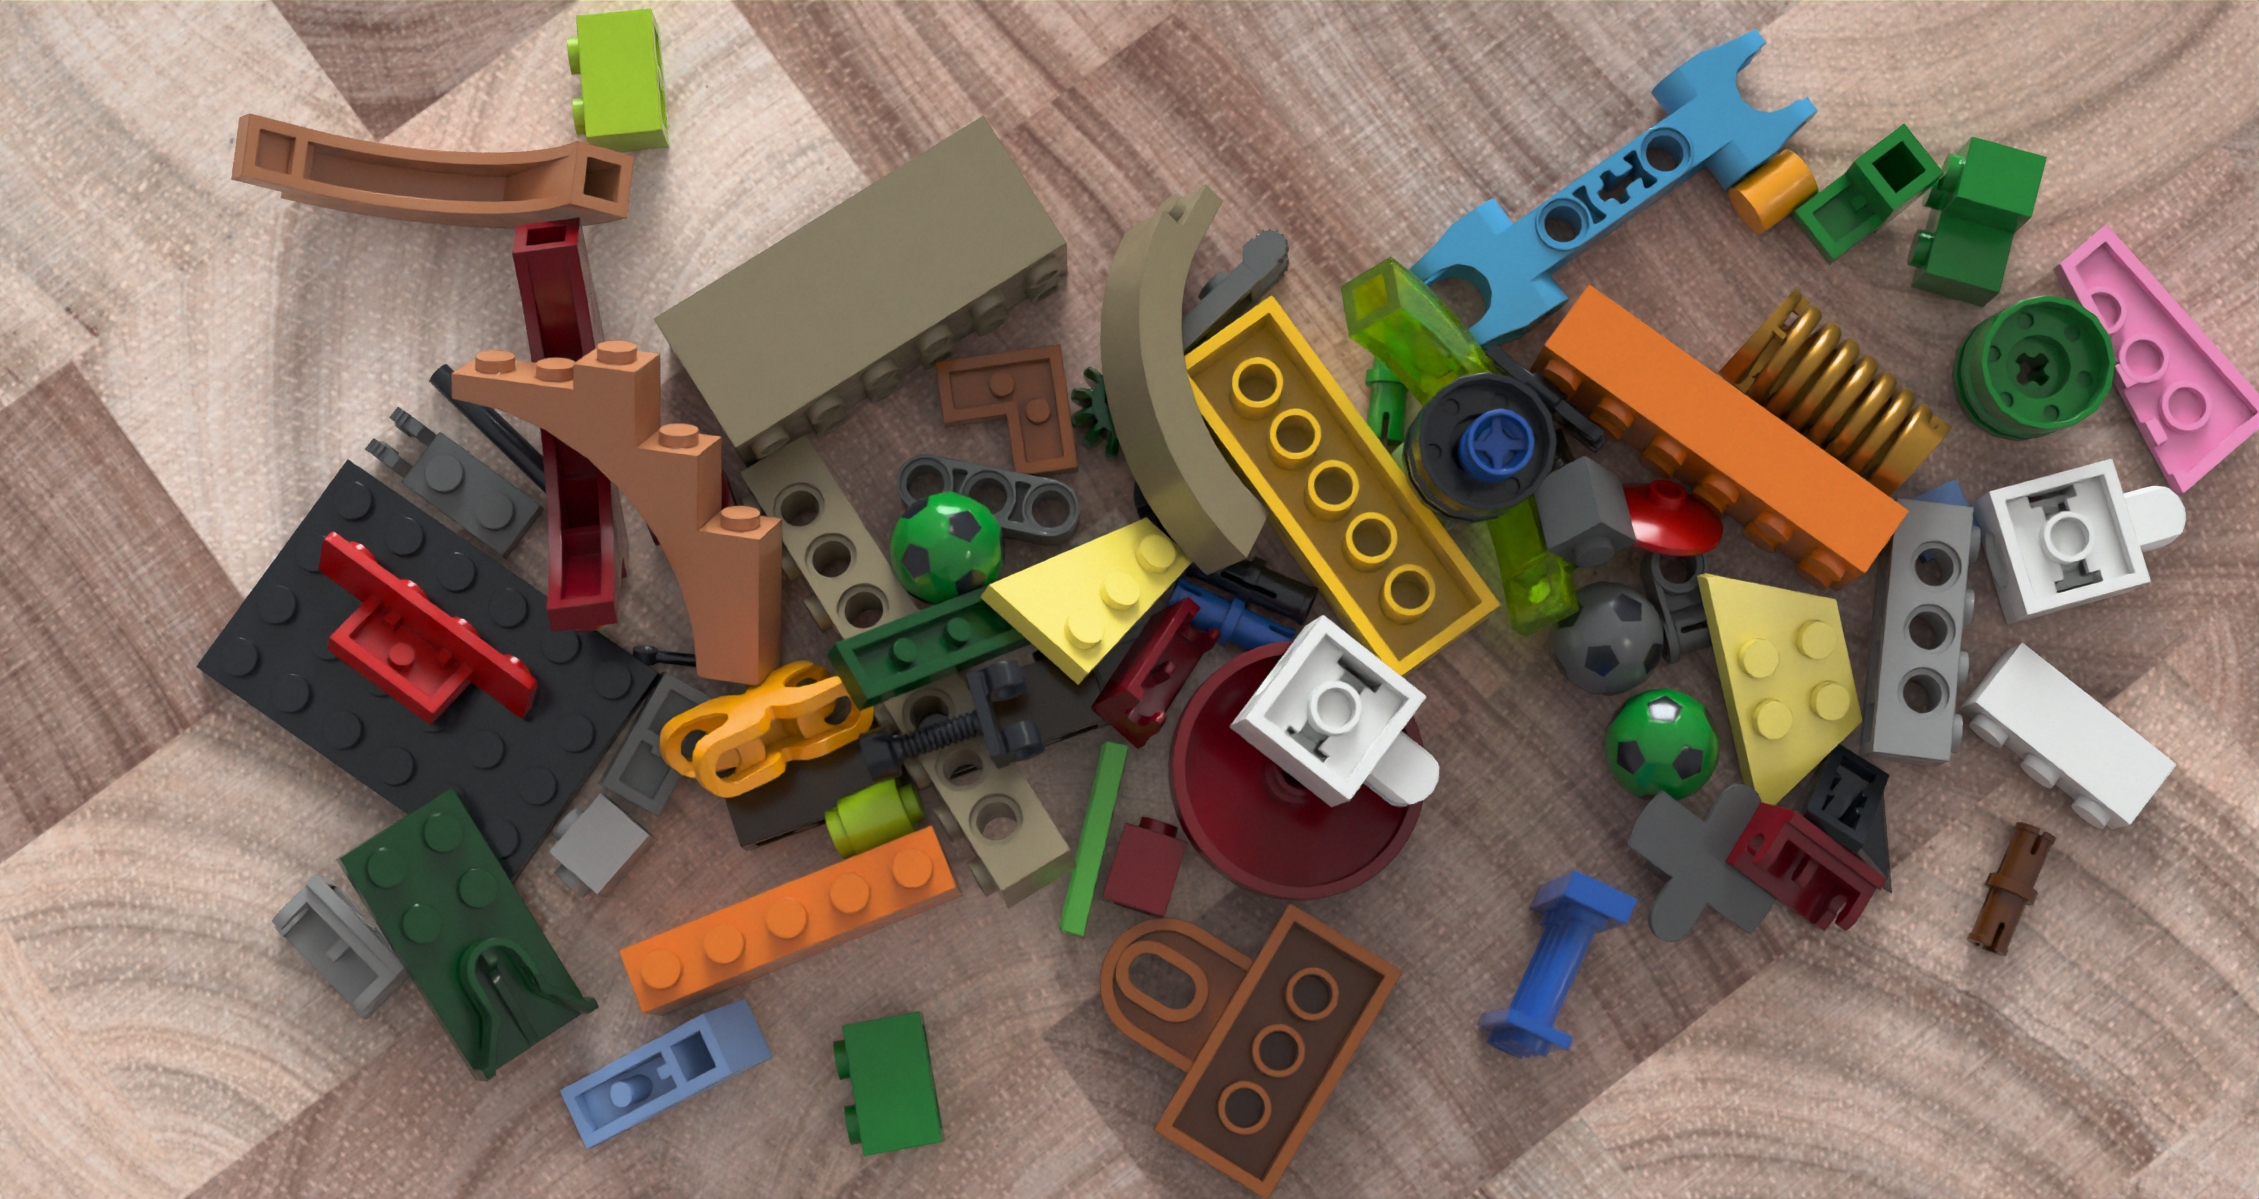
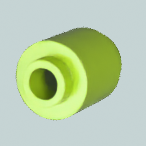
M898 777L879 784L870 785L838 798L837 806L824 812L830 836L838 853L844 860L919 831L918 823L927 819L923 802L915 785L910 783L903 786Z

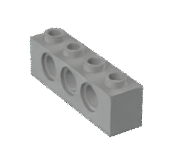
M1896 498L1895 501L1909 510V512L1878 555L1859 756L1862 758L1935 767L1949 762L1951 752H1958L1962 740L1963 719L1961 715L1955 714L1957 689L1962 690L1968 676L1969 656L1967 652L1960 650L1963 626L1968 627L1970 625L1975 605L1974 590L1966 588L1968 564H1974L1977 560L1981 533L1978 526H1972L1974 507ZM1929 554L1936 557L1933 560L1938 564L1941 571V580L1938 586L1927 585L1919 579L1915 570L1918 556ZM1913 618L1923 619L1932 626L1935 632V642L1932 649H1923L1912 641L1909 626ZM1908 680L1922 684L1928 692L1929 705L1924 713L1913 711L1905 703L1903 689Z

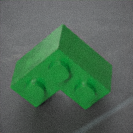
M1971 137L1956 154L1949 153L1941 169L1944 174L1923 196L1922 206L1931 208L1926 229H1918L1910 246L1907 265L1916 267L1911 287L1984 307L1998 295L2014 234L2032 218L2047 157L1976 137Z

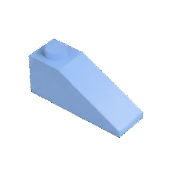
M746 998L699 1015L560 1090V1093L586 1149H589L727 1082L769 1060L773 1056Z

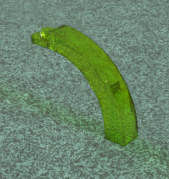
M1392 256L1341 286L1349 338L1365 348L1389 368L1408 388L1422 407L1438 391L1462 376L1484 372L1499 374L1494 364L1485 355L1483 349L1456 315L1427 285ZM1534 493L1497 519L1486 521L1497 555L1512 630L1524 637H1528L1579 611L1571 574L1579 566L1548 551Z

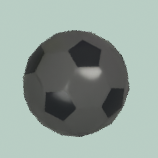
M1601 581L1588 584L1569 594L1556 610L1549 630L1550 654L1560 673L1571 684L1590 694L1614 696L1644 683L1658 666L1664 646L1663 624L1653 604L1637 590L1624 584Z

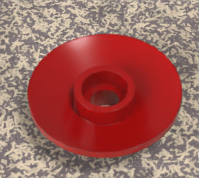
M1661 479L1654 480L1651 483L1622 484L1637 540L1632 545L1651 552L1672 556L1701 555L1712 551L1719 545L1723 535V524L1720 518L1705 504L1688 495L1683 486L1673 481Z

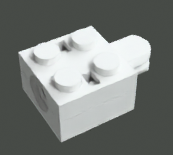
M2113 459L1989 491L1970 504V507H1974L1973 514L1980 528L1982 546L2007 625L2128 593L2151 582L2142 553L2162 548L2172 543L2183 532L2186 523L2185 507L2179 496L2170 488L2151 486L2123 493ZM2041 496L2042 500L2029 503V498Z
M1324 615L1303 628L1230 725L1232 730L1331 807L1350 801L1363 783L1392 806L1405 807L1426 799L1434 791L1439 780V765L1433 755L1402 732V729L1427 696Z

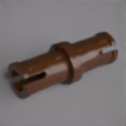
M2023 822L2015 824V831L1997 873H1989L1984 885L1989 889V892L1974 927L1967 936V941L1973 945L1979 946L1980 943L1984 944L1982 949L2000 956L2007 955L2009 951L2008 946L2025 906L2034 905L2038 892L2033 889L2051 845H2054L2056 840L2052 834L2043 832L2040 835V828Z

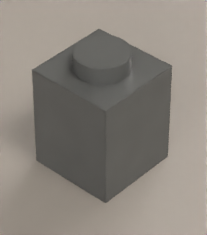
M1586 456L1547 475L1539 489L1534 493L1548 551L1583 569L1605 564L1614 557L1616 552L1637 542L1620 476Z

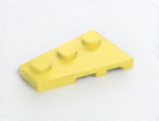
M1146 517L992 583L980 598L1079 685L1175 583L1193 561L1175 542Z

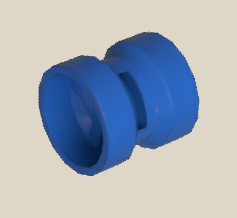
M1497 409L1486 412L1466 428L1459 439L1457 455L1460 466L1467 476L1479 483L1492 485L1504 482L1522 469L1532 456L1534 447L1532 429L1523 417L1513 411ZM1483 451L1487 454V456H1489L1490 458H1492V460L1489 459L1488 457H1486V455L1483 453Z

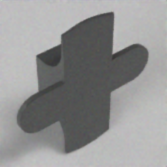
M1733 784L1725 788L1704 821L1662 790L1648 803L1640 814L1627 846L1647 860L1643 866L1665 882L1648 913L1650 930L1657 938L1667 942H1675L1684 938L1705 906L1718 912L1748 934L1755 930L1771 910L1776 899L1725 863V860L1761 803L1759 794L1752 787L1745 784Z

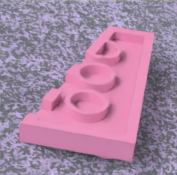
M2107 224L2053 269L2067 297L2095 314L2111 337L2116 361L2113 382L2169 487L2176 495L2180 496L2259 429V393Z

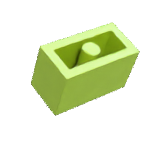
M652 9L577 15V37L567 39L572 75H581L582 97L573 98L572 100L573 119L577 136L586 135L589 144L617 152L670 147L660 31Z

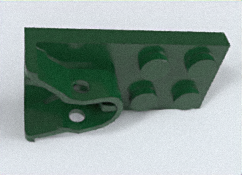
M453 788L441 793L336 859L475 1080L489 1081L496 1076L497 1069L579 1015L590 1014L599 1008L594 997L582 996Z

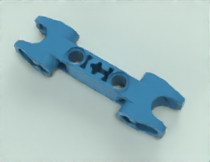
M1757 29L1717 47L1701 51L1666 76L1653 88L1651 94L1668 117L1563 188L1513 224L1495 198L1490 199L1453 223L1442 238L1405 272L1403 280L1413 294L1419 290L1427 289L1436 282L1451 277L1468 280L1480 290L1486 304L1485 314L1479 322L1466 331L1463 337L1456 341L1457 345L1453 348L1463 362L1485 352L1492 343L1499 346L1521 338L1561 309L1569 301V298L1551 274L1653 205L1693 175L1707 167L1722 189L1728 192L1732 186L1771 160L1794 134L1813 119L1818 110L1808 97L1803 100H1797L1789 106L1773 112L1754 110L1741 99L1736 87L1737 73L1748 66L1752 59L1761 53V48L1766 44V41ZM1651 149L1666 151L1672 156L1675 169L1666 172L1654 169L1646 158V152ZM1628 175L1630 176L1632 183L1626 188L1619 202L1614 198L1604 202L1599 197L1602 189L1607 193L1612 192L1625 182ZM1550 219H1562L1568 222L1575 232V239L1569 242L1553 240L1547 234L1544 223Z

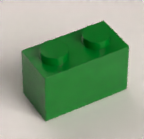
M918 1011L842 1025L844 1039L833 1041L839 1079L851 1078L855 1104L844 1106L850 1144L862 1143L864 1156L945 1141L923 1012Z

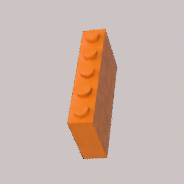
M931 825L619 950L642 1013L665 1016L963 895L940 836Z

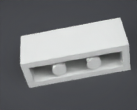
M2024 643L2005 650L1960 708L1961 711L1973 719L1969 726L1980 738L1998 748H2001L2003 744L2023 759L2020 767L2028 776L2047 788H2052L2054 785L2059 787L2075 800L2071 805L2072 809L2082 819L2100 829H2103L2105 826L2115 829L2131 825L2177 765Z

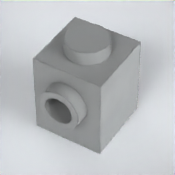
M600 793L585 811L580 807H576L560 822L552 835L558 842L549 853L562 863L554 873L576 893L584 898L590 890H593L597 895L607 898L658 839L611 798Z

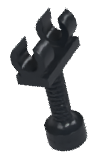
M1003 661L993 664L981 672L976 670L966 674L976 707L971 711V714L967 712L965 716L961 714L958 718L955 716L952 717V720L950 718L946 719V723L942 720L940 724L936 722L933 726L927 725V729L921 727V731L915 729L914 732L909 731L908 735L903 733L902 737L891 734L886 726L859 734L862 755L873 782L879 784L902 776L901 766L907 761L908 757L912 759L914 755L916 757L920 756V753L922 755L926 754L927 751L931 753L933 749L935 751L939 750V746L943 749L945 745L949 747L952 743L958 744V740L964 742V739L976 738L977 734L984 736L989 756L998 769L1009 766L1010 762L1028 760L1045 752L1046 748L1040 728H1037L1035 721L1019 722L1000 731L992 702L1009 700L1022 695L1028 690L1022 667H1019L1018 661Z

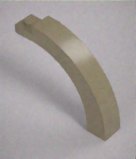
M1205 184L1184 197H1181L1179 194L1172 195L1158 208L1154 216L1125 232L1114 255L1106 281L1101 311L1100 346L1102 374L1108 407L1128 466L1146 501L1165 530L1181 550L1206 575H1209L1248 557L1270 510L1244 486L1215 445L1195 401L1187 374L1181 328L1185 282L1198 246L1223 202Z

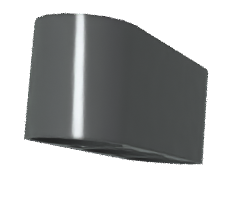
M920 454L909 458L901 466L897 475V490L905 510L912 503L918 501L909 494L912 482L923 474H933L944 482L942 493L955 492L973 498L974 494L984 487L1000 489L1006 495L1007 501L1005 506L998 513L993 514V516L1000 524L1004 538L1042 546H1059L1067 543L1075 535L1079 527V502L1076 494L1068 485L1057 480L931 454ZM1045 500H1058L1068 508L1069 516L1061 526L1046 528L1034 520L1033 513L1035 508Z

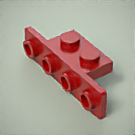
M331 532L322 541L319 570L363 603L329 637L328 651L430 726L471 682L518 717L523 718L532 708L538 682L532 677L530 670L522 661L509 654L502 655L480 638L478 632L470 623L460 617H450L431 603L425 592L414 582L407 579L400 580L379 565L374 555L360 543L348 542L335 532Z

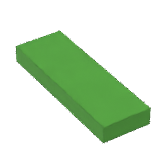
M1110 741L1102 744L1074 861L1076 868L1072 870L1059 924L1062 934L1084 939L1128 755L1129 746Z

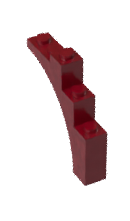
M578 217L516 225L512 255L522 301L531 362L536 363L546 358H566L577 362L596 349L599 343L605 342L581 219ZM540 428L547 500V614L551 632L564 630L590 632L604 625L617 624L621 578L627 577L629 540L618 487L588 458L548 431Z

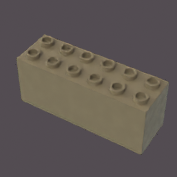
M983 115L655 317L654 320L743 463L748 468L805 434L808 435L815 431L817 436H823L830 433L849 419L848 409L866 398H869L871 403H876L890 396L903 385L900 377L921 364L925 370L936 367L935 361L950 358L957 351L954 344L967 335L976 331L978 336H984L999 328L1010 318L1008 310L1027 298L1032 303H1037L1052 295L1063 285L1064 282L1061 277L1068 273L1067 243Z

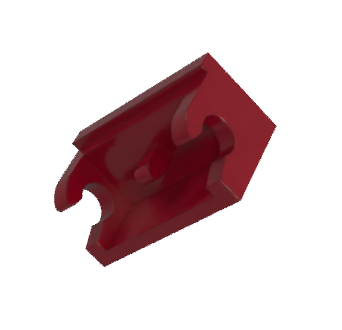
M1188 596L1150 617L1091 706L1096 713L1137 749L1143 747L1151 736L1160 731L1166 721L1165 713L1203 654L1211 650L1220 638L1221 633L1218 628H1211L1207 633H1199L1189 626V623L1194 619L1200 607Z
M1764 802L1759 804L1725 860V863L1815 928L1823 931L1828 928L1835 918V924L1844 931L1851 928L1861 916L1876 889L1880 890L1887 879L1796 811ZM1846 902L1843 910L1837 916L1838 910Z

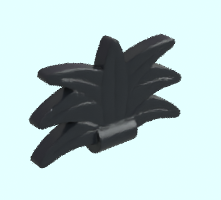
M1492 343L1484 352L1491 360L1489 362L1490 365L1497 372L1504 376L1514 377L1536 392L1550 412L1552 421H1556L1592 453H1596L1607 442V439L1603 436L1604 430L1566 401L1568 395L1540 372L1536 371L1532 374L1495 343Z

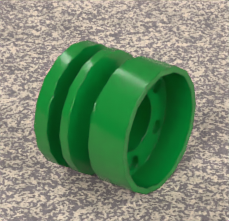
M2045 295L2021 300L1991 315L1970 329L1956 350L1952 379L1957 401L1972 423L1991 436L2013 441H2023L2043 437L2058 430L2074 426L2097 411L2111 390L2116 361L2111 337L2095 314L2074 300ZM2025 362L2031 370L2026 376L2028 383L2022 385L2018 382L2016 376L2021 371L2019 364Z

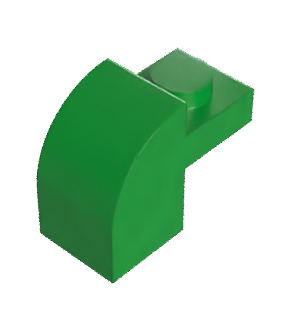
M1903 124L1857 158L1842 176L1796 209L1791 218L1826 262L1831 265L1870 234L1876 233L1929 190L1944 172L1908 127Z

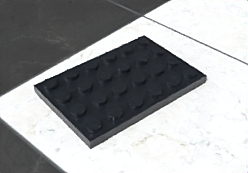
M349 459L341 467L196 666L406 814L411 813L446 790L453 788L512 884L515 883L648 696L660 676L658 672L597 630L590 632H577L574 630L551 632L547 614L546 595ZM331 532H335L348 542L360 543L374 555L379 565L398 579H407L418 585L425 592L429 601L450 617H460L470 623L476 629L480 638L502 655L509 654L522 661L530 670L532 677L538 682L532 708L523 718L518 717L471 682L430 726L328 651L329 637L363 603L319 570L322 541Z

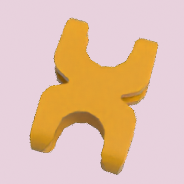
M799 660L773 670L759 686L747 685L744 694L717 697L673 717L662 728L659 747L665 763L676 772L690 778H697L700 785L714 795L724 798L735 797L777 778L785 771L786 763L791 760H810L821 757L858 739L859 734L867 732L871 727L874 707L858 711L838 676L831 677L824 667L808 660ZM810 678L813 682L811 685L796 687V684L802 679ZM846 695L851 700V712L847 719L837 725L826 723L824 719L834 711L837 698ZM698 729L707 732L708 734L695 745L692 758H685L681 754V743L685 736L691 731ZM737 767L735 772L729 777L719 778L716 775V772L722 769Z

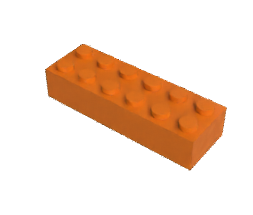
M1590 284L1545 343L1529 370L1532 374L1536 371L1540 372L1568 395L1566 401L1571 402L1589 415L1588 419L1604 430L1603 436L1606 439L1618 442L1621 438L1641 452L1638 459L1651 472L1664 479H1670L1673 475L1693 489L1690 496L1705 504L1718 516H1722L1725 512L1745 526L1742 533L1752 544L1768 553H1774L1777 549L1797 563L1794 568L1795 572L1804 581L1817 589L1826 591L1830 587L1838 592L1864 575L1909 512V510Z

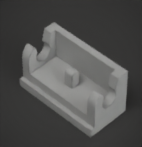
M315 874L272 919V922L276 925L274 928L355 1008V1011L363 1019H368L410 977L381 930L328 877Z

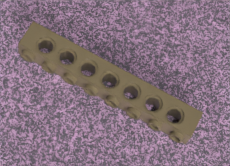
M807 434L740 472L749 491L747 496L740 499L742 505L758 509L760 516L782 519V570L790 582L799 577L805 582L812 595L803 599V602L822 633L833 627L839 639L844 640L919 611L903 585L895 576L893 569ZM815 510L818 512L817 517L808 525L800 527L790 525L792 518L801 511ZM843 559L850 562L847 570L839 576L825 577L821 575L823 568L831 561ZM866 610H878L883 613L878 623L872 627L861 629L852 626L855 618ZM959 673L874 705L873 716L880 727L886 726L891 734L898 731L902 737L903 733L908 735L909 731L914 732L919 721L929 713L941 712L948 715L952 720V717L956 716L958 718L961 714L965 716L967 712L971 714V711L976 707L970 690ZM977 734L976 738L964 739V742L958 740V744L952 743L949 747L945 745L943 749L939 746L937 751L933 749L931 753L927 751L924 755L920 753L918 757L914 755L912 759L908 757L907 761L903 763L919 789L931 784L942 804L933 808V811L952 843L964 837L976 856L966 864L986 897L997 891L1009 909L1076 868L1071 849L1017 764L1010 762L1009 766L998 769L989 756L984 736ZM972 764L982 768L980 777L971 785L956 786L949 782L952 773L960 766ZM1006 817L1016 822L1014 831L1005 839L990 840L983 836L984 828L993 819Z

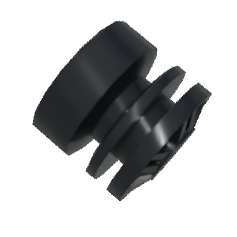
M1490 372L1462 376L1438 391L1419 411L1407 429L1402 452L1407 483L1421 504L1443 519L1465 524L1495 520L1535 493L1551 471L1557 444L1552 416L1537 393L1514 377ZM1497 409L1513 411L1523 417L1532 429L1534 438L1532 456L1522 469L1504 482L1490 485L1475 481L1467 476L1460 466L1457 455L1459 439L1465 429L1486 412ZM1483 451V453L1486 455V457H1488L1489 459L1492 460V458H1490L1489 456H1487V454Z

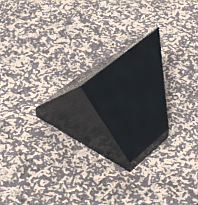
M1838 744L1820 762L1792 810L1799 813L1887 878L1882 888L1892 893L1884 789L1890 775L1841 744Z

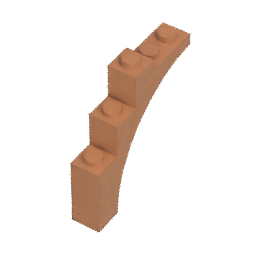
M620 340L599 343L596 349L577 362L566 358H546L536 363L515 360V354L512 352L488 350L477 353L475 359L451 373L452 399L499 409L548 431L588 458L627 496L657 537L679 581L693 629L697 677L759 686L781 663L782 519L760 516L758 509L748 506H731L721 510L722 437L699 434V429L690 424L676 423L661 427L660 354L637 351L636 344Z

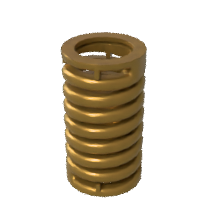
M1795 288L1724 365L1718 374L1742 393L1748 390L1747 396L1759 405L1763 404L1773 395L1765 409L1780 420L1794 409L1785 420V423L1800 434L1812 425L1804 437L1818 447L1822 448L1834 437L1824 451L1841 463L1857 448L1844 465L1862 478L1879 463L1866 481L1890 497L1942 442L1952 429V426L1944 422L1936 414L1932 416V409L1927 404L1921 403L1912 409L1915 403L1914 392L1907 387L1895 390L1897 380L1890 371H1883L1875 375L1879 367L1877 359L1868 354L1857 359L1860 347L1859 343L1854 339L1847 338L1838 343L1842 332L1840 326L1835 322L1824 324L1810 336L1822 319V311L1817 306H1808L1810 302ZM1791 312L1799 316L1791 325H1785L1784 322Z

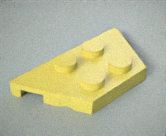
M1703 573L1697 575L1743 783L1756 790L1761 802L1776 805L1863 721L1837 601L1826 596Z

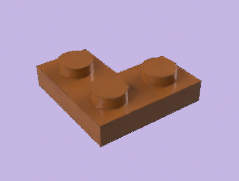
M1060 344L935 361L945 428L1007 419L1015 472L1037 477L1079 472Z

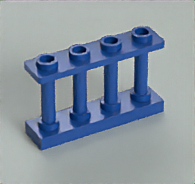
M1576 870L1540 885L1529 909L1543 915L1539 925L1545 929L1509 1009L1482 1013L1477 1026L1490 1032L1486 1043L1519 1059H1522V1057L1530 1059L1531 1056L1539 1058V1055L1547 1058L1549 1052L1569 1051L1574 1037L1553 1028L1593 937L1596 933H1603L1606 930L1627 925L1638 899Z

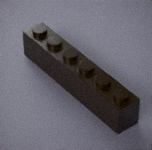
M1040 650L1032 653L1035 663L1022 667L1028 690L1018 697L992 702L1000 731L1019 722L1035 721L1037 728H1040L1045 747L1110 725L1091 708L1100 694L1093 670L1078 685ZM941 712L929 713L919 721L917 729L920 731L921 727L927 729V725L933 726L936 722L940 724L942 720L946 723V719L949 716ZM874 716L868 731L880 727ZM898 731L892 733L893 735H899ZM858 738L821 757L810 760H791L786 763L785 771L777 778L741 795L725 798L741 848L751 851L825 825L824 812L836 807L838 798L875 783L866 767ZM904 764L901 766L902 776L898 777L903 786L913 783L918 792L932 787L931 784H928L919 789ZM972 764L960 766L952 773L950 780L982 770V768ZM737 767L722 771L716 775L719 778L729 777L735 772Z

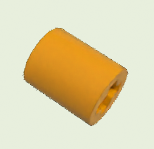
M1788 149L1779 153L1728 190L1731 203L1739 217L1752 231L1760 235L1819 193L1818 185L1810 169L1796 153Z

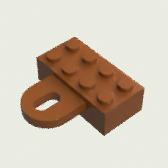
M1289 903L1254 960L1200 927L1181 919L1154 918L1133 925L1114 941L1105 956L1100 973V993L1109 1018L1125 1036L1186 1073L1153 1130L1261 1197L1269 1199L1403 971ZM1143 954H1152L1187 974L1195 986V995L1192 1002L1182 1009H1170L1135 988L1129 978V967L1133 960Z

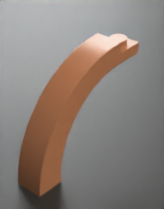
M249 113L239 117L231 180L280 191L282 199L344 212L403 221L479 228L516 229V225L580 217L582 226H589L627 218L634 156L580 141L559 147L522 152H457L412 148L334 135Z

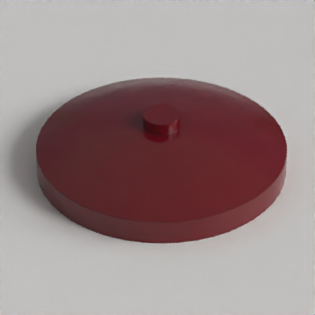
M1285 641L1256 647L1240 654L1219 667L1195 690L1180 714L1173 733L1169 752L1168 778L1172 803L1182 830L1194 849L1212 869L1240 888L1260 896L1286 901H1309L1347 892L1367 882L1387 867L1399 854L1414 830L1422 809L1423 800L1405 807L1392 806L1363 783L1350 801L1331 807L1230 728V725L1294 642ZM1412 716L1402 729V732L1424 748L1419 728Z

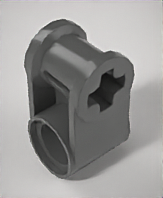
M1647 551L1642 558L1640 565L1641 580L1647 599L1653 604L1663 624L1664 646L1662 656L1669 665L1679 662L1680 655L1712 646L1697 575L1703 573L1711 574L1706 554L1681 556L1687 564L1688 573L1685 581L1680 584L1669 582L1663 577L1659 567L1662 554ZM1702 624L1703 628L1691 632H1681L1682 628Z

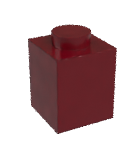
M1144 816L1141 817L1139 826L1125 823L1102 895V901L1155 918H1164L1188 843L1175 838L1178 827Z

